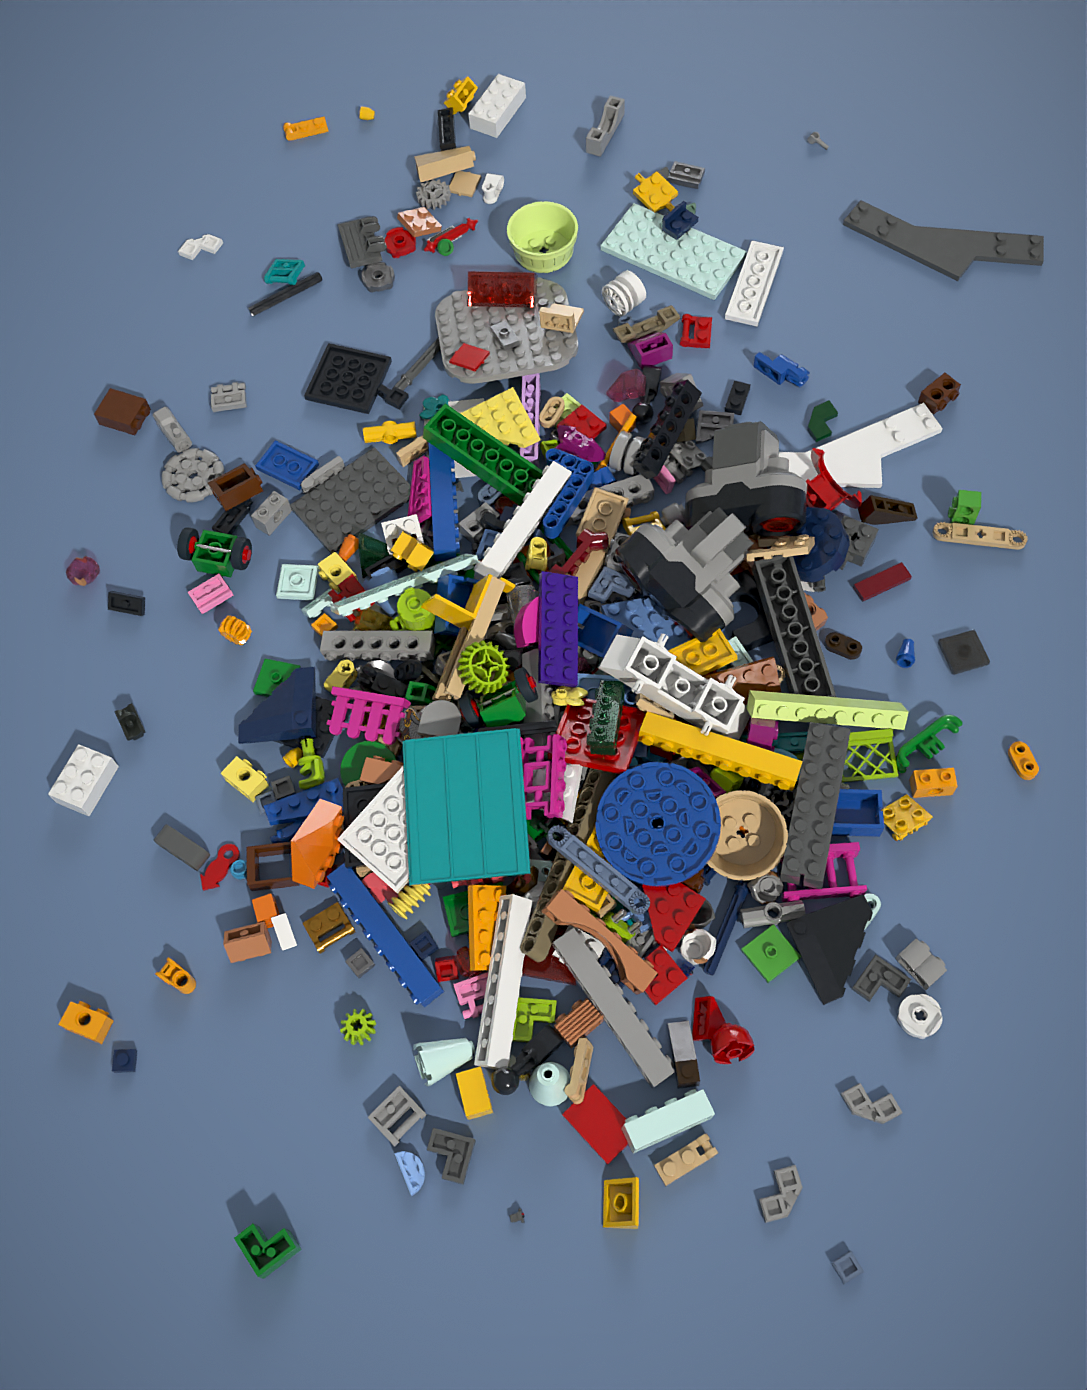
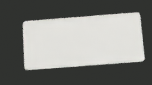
M286 913L272 917L271 920L281 949L286 950L297 946Z

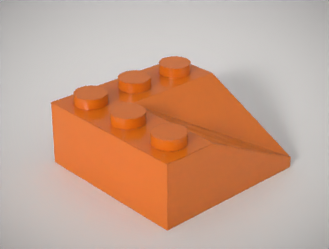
M319 799L291 840L292 881L315 889L319 882L323 881L327 868L332 867L336 855L340 854L344 847L337 840L344 832V829H342L344 820L342 806Z

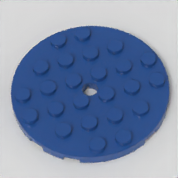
M648 762L626 770L608 786L597 808L596 835L604 856L613 868L624 877L642 885L669 886L691 878L709 862L719 842L721 816L711 789L697 774L674 763ZM657 818L664 821L663 827L660 829L653 828V820Z

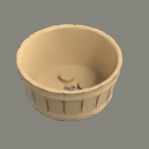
M732 791L716 798L721 816V833L717 848L707 864L720 875L727 876V878L733 880H752L769 873L771 869L773 870L783 857L788 841L786 822L778 807L765 796L752 791ZM740 826L748 829V833L745 834L744 838H741V835L736 833Z

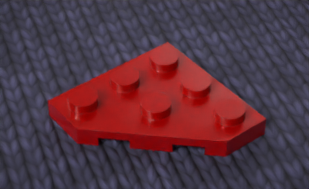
M681 882L659 887L641 884L644 894L650 899V906L647 911L653 930L654 941L673 953L706 898Z

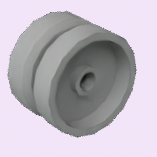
M621 431L612 448L609 467L617 471L624 469L625 474L635 476L638 471L632 467L635 461L634 458L643 447L642 443L646 438L636 436L633 439L632 433Z

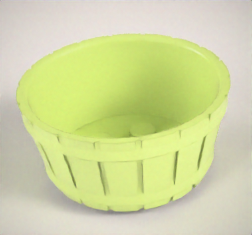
M548 201L534 202L518 209L509 219L507 235L510 245L514 250L517 261L527 270L536 273H550L565 266L572 257L578 234V223L575 215L565 206ZM542 248H545V249H548V250H549V251H546V253L539 252V251L542 250Z

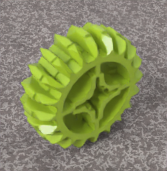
M474 642L465 647V651L461 652L462 658H459L457 661L461 665L457 667V670L462 671L459 677H464V685L469 684L468 690L475 688V693H494L496 689H501L502 684L506 683L505 677L510 674L506 670L510 665L505 664L508 658H503L504 651H498L499 645L492 647V642ZM477 653L476 663L472 664L473 656ZM495 671V676L490 682L491 672Z

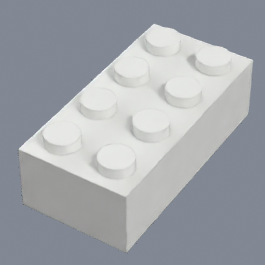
M498 74L469 112L470 129L497 138L526 99L525 83Z

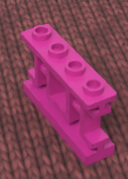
M559 734L548 735L546 746L535 747V740L530 737L526 739L521 738L527 820H531L532 809H544V816L548 818H562L565 810L563 794L566 789L564 772L566 771L565 752L567 750V743L565 738ZM544 753H552V762L544 761ZM529 754H536V762L528 763ZM546 769L545 785L533 786V770ZM551 792L550 802H542L543 793ZM527 793H535L534 802L527 803Z

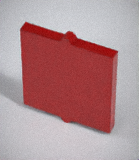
M463 343L458 351H455L449 363L476 371L481 364H484V360L488 357L490 351Z

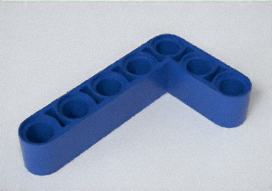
M555 448L549 449L546 452V465L550 466L555 461L571 471L572 474L543 519L544 534L551 539L560 535L594 480V468L591 462Z

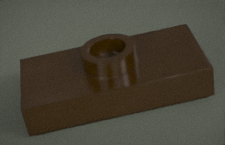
M532 866L530 868L531 874L517 876L507 886L506 895L514 894L522 897L538 883L539 869Z

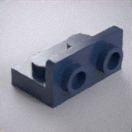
M685 201L676 205L662 219V231L675 240H678L698 222L699 217L686 209L687 202Z

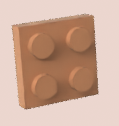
M425 207L399 212L397 215V219L413 237L440 232L442 228L441 224Z

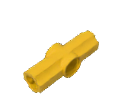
M385 421L382 426L363 428L365 443L383 441L386 444H394L398 439L417 437L415 422L397 424L394 421Z

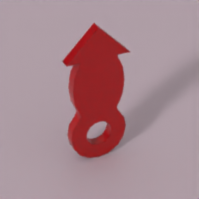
M226 844L219 849L217 859L210 863L205 871V875H201L203 891L220 887L217 883L224 879L228 873L229 866L236 860H239L240 852L235 845ZM227 851H232L233 856L229 859H226L224 857L225 853Z

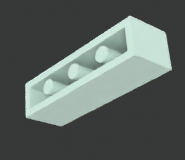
M696 1089L685 1093V1097L680 1100L672 1098L664 1103L665 1106L658 1109L655 1106L646 1110V1115L638 1118L637 1115L626 1119L622 1131L632 1153L634 1154L712 1119L715 1113L704 1090L702 1089L697 1092Z

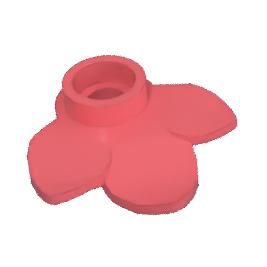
M374 872L368 874L362 880L363 884L371 889L370 893L379 904L385 899L393 904L391 898H398L397 893Z

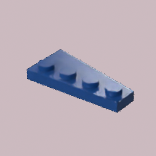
M336 778L263 807L271 826L296 822L297 819L307 818L319 799L342 806L343 812V788L339 778Z

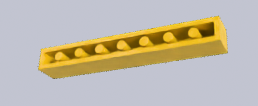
M647 711L639 731L638 740L645 745H653L666 752H674L685 758L699 760L703 764H711L725 771L730 770L739 773L743 777H751L762 783H769L778 786L780 789L793 791L802 761L713 732H709V735L705 736L704 733L700 732L701 728Z

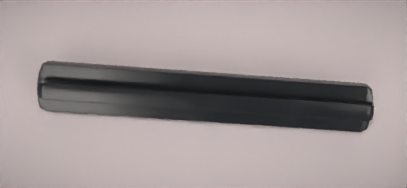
M555 720L487 727L479 728L478 732L520 728L521 736L557 731V723Z

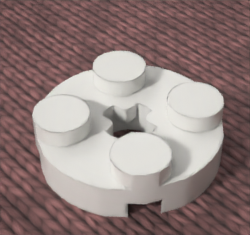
M926 994L910 995L900 1004L897 1021L907 1034L925 1039L932 1036L942 1024L941 1008L935 999ZM915 1011L917 1013L920 1011L924 1012L923 1017L925 1020H917L914 1014Z

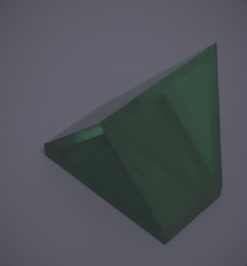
M360 533L359 557L362 578L364 579L367 577L364 569L389 556L387 543Z

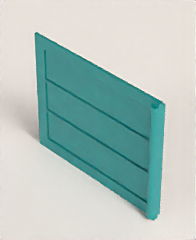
M520 728L403 741L409 885L531 874Z

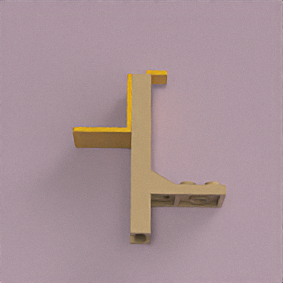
M488 574L474 584L465 609L437 594L422 604L421 608L461 628L433 695V700L451 701L452 696L456 700L461 697L465 687L463 684L465 679L464 677H459L462 671L457 670V667L461 665L457 662L459 658H462L460 654L462 651H465V647L483 641L502 591L509 593L515 588V584L502 577L498 579ZM477 653L473 656L472 664L476 663ZM491 672L490 682L493 680L495 672ZM506 681V683L502 684V686H504V685H506V684H508V683H510V682H512V681Z

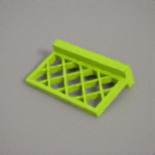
M892 728L850 732L848 750L852 753L845 760V765L855 772L851 777L843 775L842 783L898 777ZM888 743L889 752L886 756L876 750L879 744ZM859 746H866L871 750L866 758L856 751ZM873 752L883 759L877 767L867 760ZM853 754L863 761L858 768H855L848 762ZM884 761L891 765L892 773H884L879 769ZM864 763L874 769L871 775H865L859 771Z

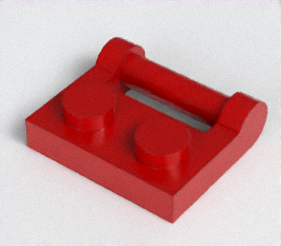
M690 314L682 315L683 330L680 345L682 347L710 348L712 317H697ZM690 325H695L694 339L689 338Z

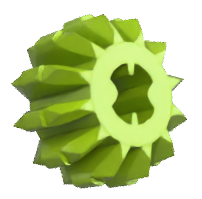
M353 1009L352 1016L346 1013L345 1016L348 1020H341V1024L345 1027L340 1029V1032L345 1034L344 1040H350L352 1045H355L358 1041L361 1046L364 1045L363 1039L366 1038L367 1041H371L369 1034L376 1033V1030L372 1028L376 1025V1021L371 1020L373 1015L371 1013L366 1014L365 1009H362L359 1014L356 1009ZM360 1023L362 1028H358V1031H356L354 1027L355 1025L359 1026L358 1024Z

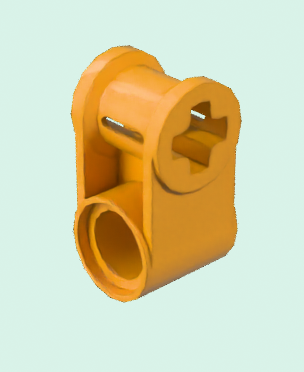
M168 957L166 964L155 975L183 994L193 992L196 988V980L179 964ZM188 978L186 984L181 986V982Z

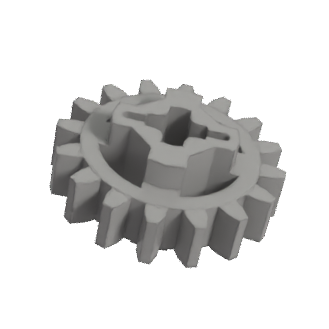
M432 179L431 182L426 181V184L420 183L421 187H417L416 196L418 203H421L422 207L426 206L427 209L432 207L435 210L437 206L441 208L442 204L446 206V201H450L451 192L449 185H446L445 181L441 183L440 179L437 181Z

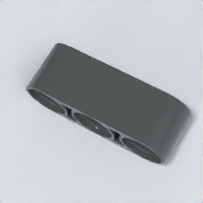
M167 824L153 839L160 847L196 871L210 857V854L205 849Z

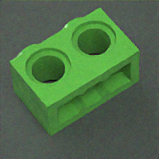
M958 490L957 496L952 499V507H949L948 518H951L950 524L974 525L981 509L982 492Z

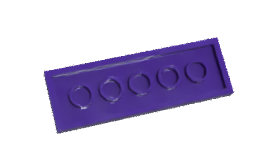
M544 571L539 574L538 683L576 687L578 685L577 576Z

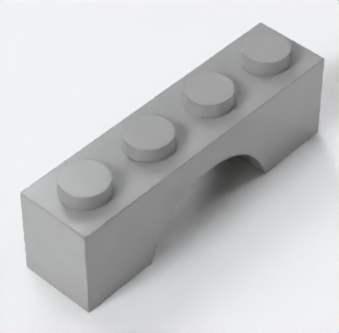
M610 95L604 105L603 116L598 128L592 127L586 137V153L601 157L625 114V99Z

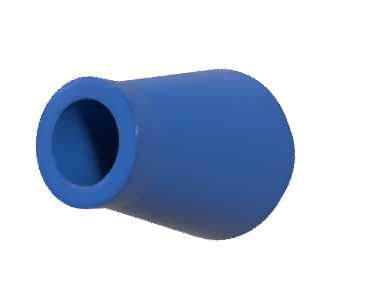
M911 639L903 640L896 656L897 664L900 667L909 668L915 663L914 641Z

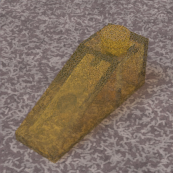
M366 608L358 612L352 630L392 631L389 622L394 619ZM398 621L397 624L399 626V629H402L400 621Z

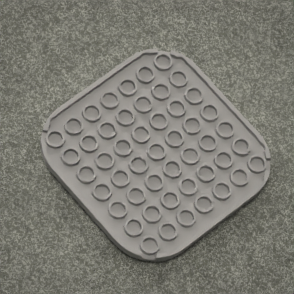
M537 277L535 279L453 292L439 303L435 311L443 366L446 373L452 378L460 379V382L473 384L553 371L569 364V360L575 357L578 352L579 345L576 329L573 333L541 328L539 314L541 307L550 308L553 303L569 306L565 290L553 281ZM503 321L508 323L520 341L519 346L505 351L490 329V326ZM463 343L490 351V354L484 360V364H481L476 371L449 363L455 351H458Z

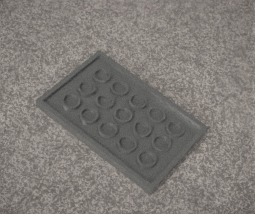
M374 447L343 468L341 472L333 475L327 481L290 504V507L332 554L341 548L344 538L349 534L357 538L407 503L410 498L411 485Z

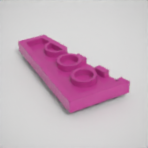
M425 456L420 457L413 463L408 516L417 514L419 523L432 516L429 458Z

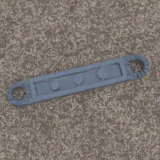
M557 825L550 828L547 834V841L553 848L632 913L641 915L648 910L650 899L637 886L577 837L569 833L563 826ZM554 832L561 833L563 840H554L552 834ZM634 899H641L644 902V908H636L634 906Z

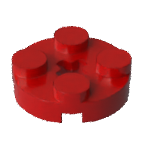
M403 227L393 228L386 233L387 236L384 238L387 245L386 251L393 258L405 256L416 250V237H413L409 231L403 230Z

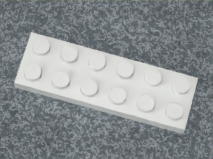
M751 241L725 314L726 320L758 327L784 247Z

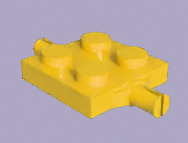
M657 171L646 179L640 173L636 174L635 179L640 185L633 189V194L649 210L657 213L659 210L667 208L671 212L675 208L671 201L678 196V191Z

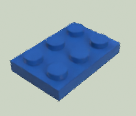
M275 440L255 466L258 471L300 490L302 488V481L316 470L319 462Z

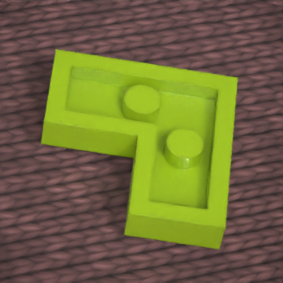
M519 997L512 1041L528 1043L533 1037L534 1022L555 1023L557 1001Z

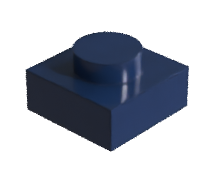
M427 931L410 942L411 947L422 961L439 949Z
M114 1050L112 1072H135L137 1050Z

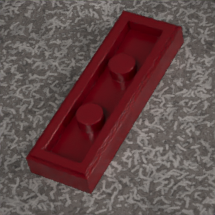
M901 562L855 583L853 588L863 602L911 580L912 576Z

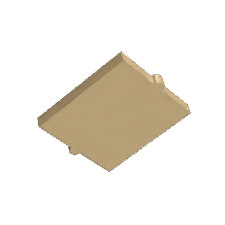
M464 171L456 172L449 185L450 192L459 196L473 197L481 180V175Z

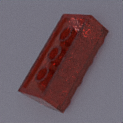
M468 271L467 306L534 308L538 275L528 272Z

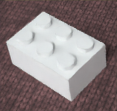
M78 744L48 795L56 803L90 816L119 766L112 757Z

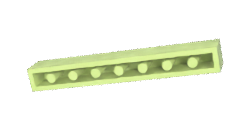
M752 690L749 692L746 707L752 718L899 730L905 729L909 713L902 703Z

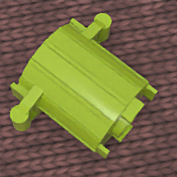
M412 587L406 589L400 595L397 602V612L399 615L389 622L392 631L434 632L435 615L421 608L422 604L431 598L427 591ZM398 621H400L402 629H399V626L397 624Z

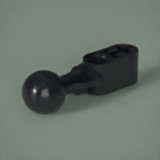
M644 366L639 387L640 402L632 409V413L637 417V424H648L654 416L650 403L657 396L662 368Z
M549 1024L546 1025L524 1046L521 1053L516 1057V1063L511 1067H500L493 1073L491 1080L493 1089L501 1095L514 1093L519 1086V1077L524 1072H530L534 1067L537 1068L562 1045L564 1038Z

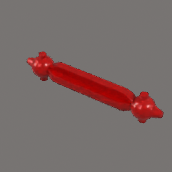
M467 218L466 224L458 225L435 238L433 242L426 241L427 245L424 251L434 253L435 248L438 247V243L442 239L452 241L467 233L468 229L474 231L478 220Z

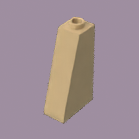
M470 146L414 156L420 182L474 167L473 161H476L475 152L471 151Z
M608 548L606 550L592 551L587 562L579 566V570L575 575L578 577V606L579 604H584L589 590L605 563Z

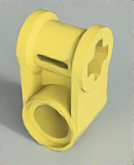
M534 537L531 539L526 553L525 569H536L545 572L548 560L547 543L541 537Z
M350 660L341 661L326 679L324 689L329 692L332 691L333 686L349 689L358 676L353 662Z

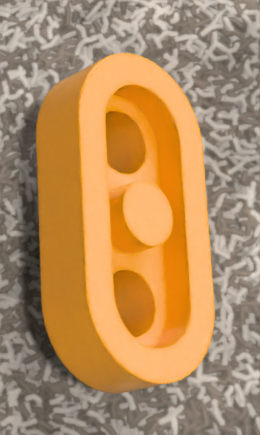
M1014 742L1008 749V756L1017 774L1024 780L1035 778L1039 772V766L1030 748L1024 742ZM1026 766H1030L1032 770H1028Z

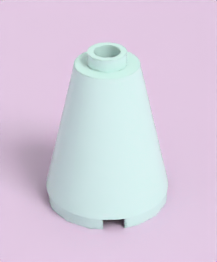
M467 1038L423 1042L413 1046V1050H418L415 1061L421 1078L427 1079L425 1083L427 1087L473 1059V1054L475 1053L473 1042L468 1041Z
M545 1062L540 1064L533 1070L529 1078V1090L532 1097L538 1103L549 1107L561 1104L568 1097L564 1091L565 1087L570 1084V1074L564 1066L558 1063Z

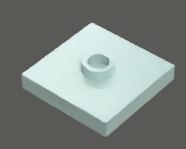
M282 564L276 594L277 599L314 600L319 571L318 566Z

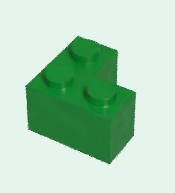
M251 1224L234 1237L257 1277L263 1279L302 1250L290 1230L283 1228L268 1240L258 1225Z

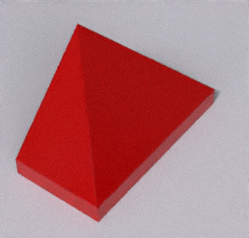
M713 996L695 998L693 1041L711 1040L712 1035L726 1021Z

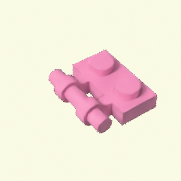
M488 972L453 984L460 1006L468 1003L470 1009L462 1011L464 1019L470 1017L474 1019L479 1017V1014H482L483 1004L476 1006L475 1001L485 997Z

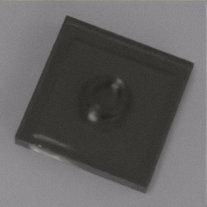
M975 630L939 639L938 641L953 675L987 666L990 663Z

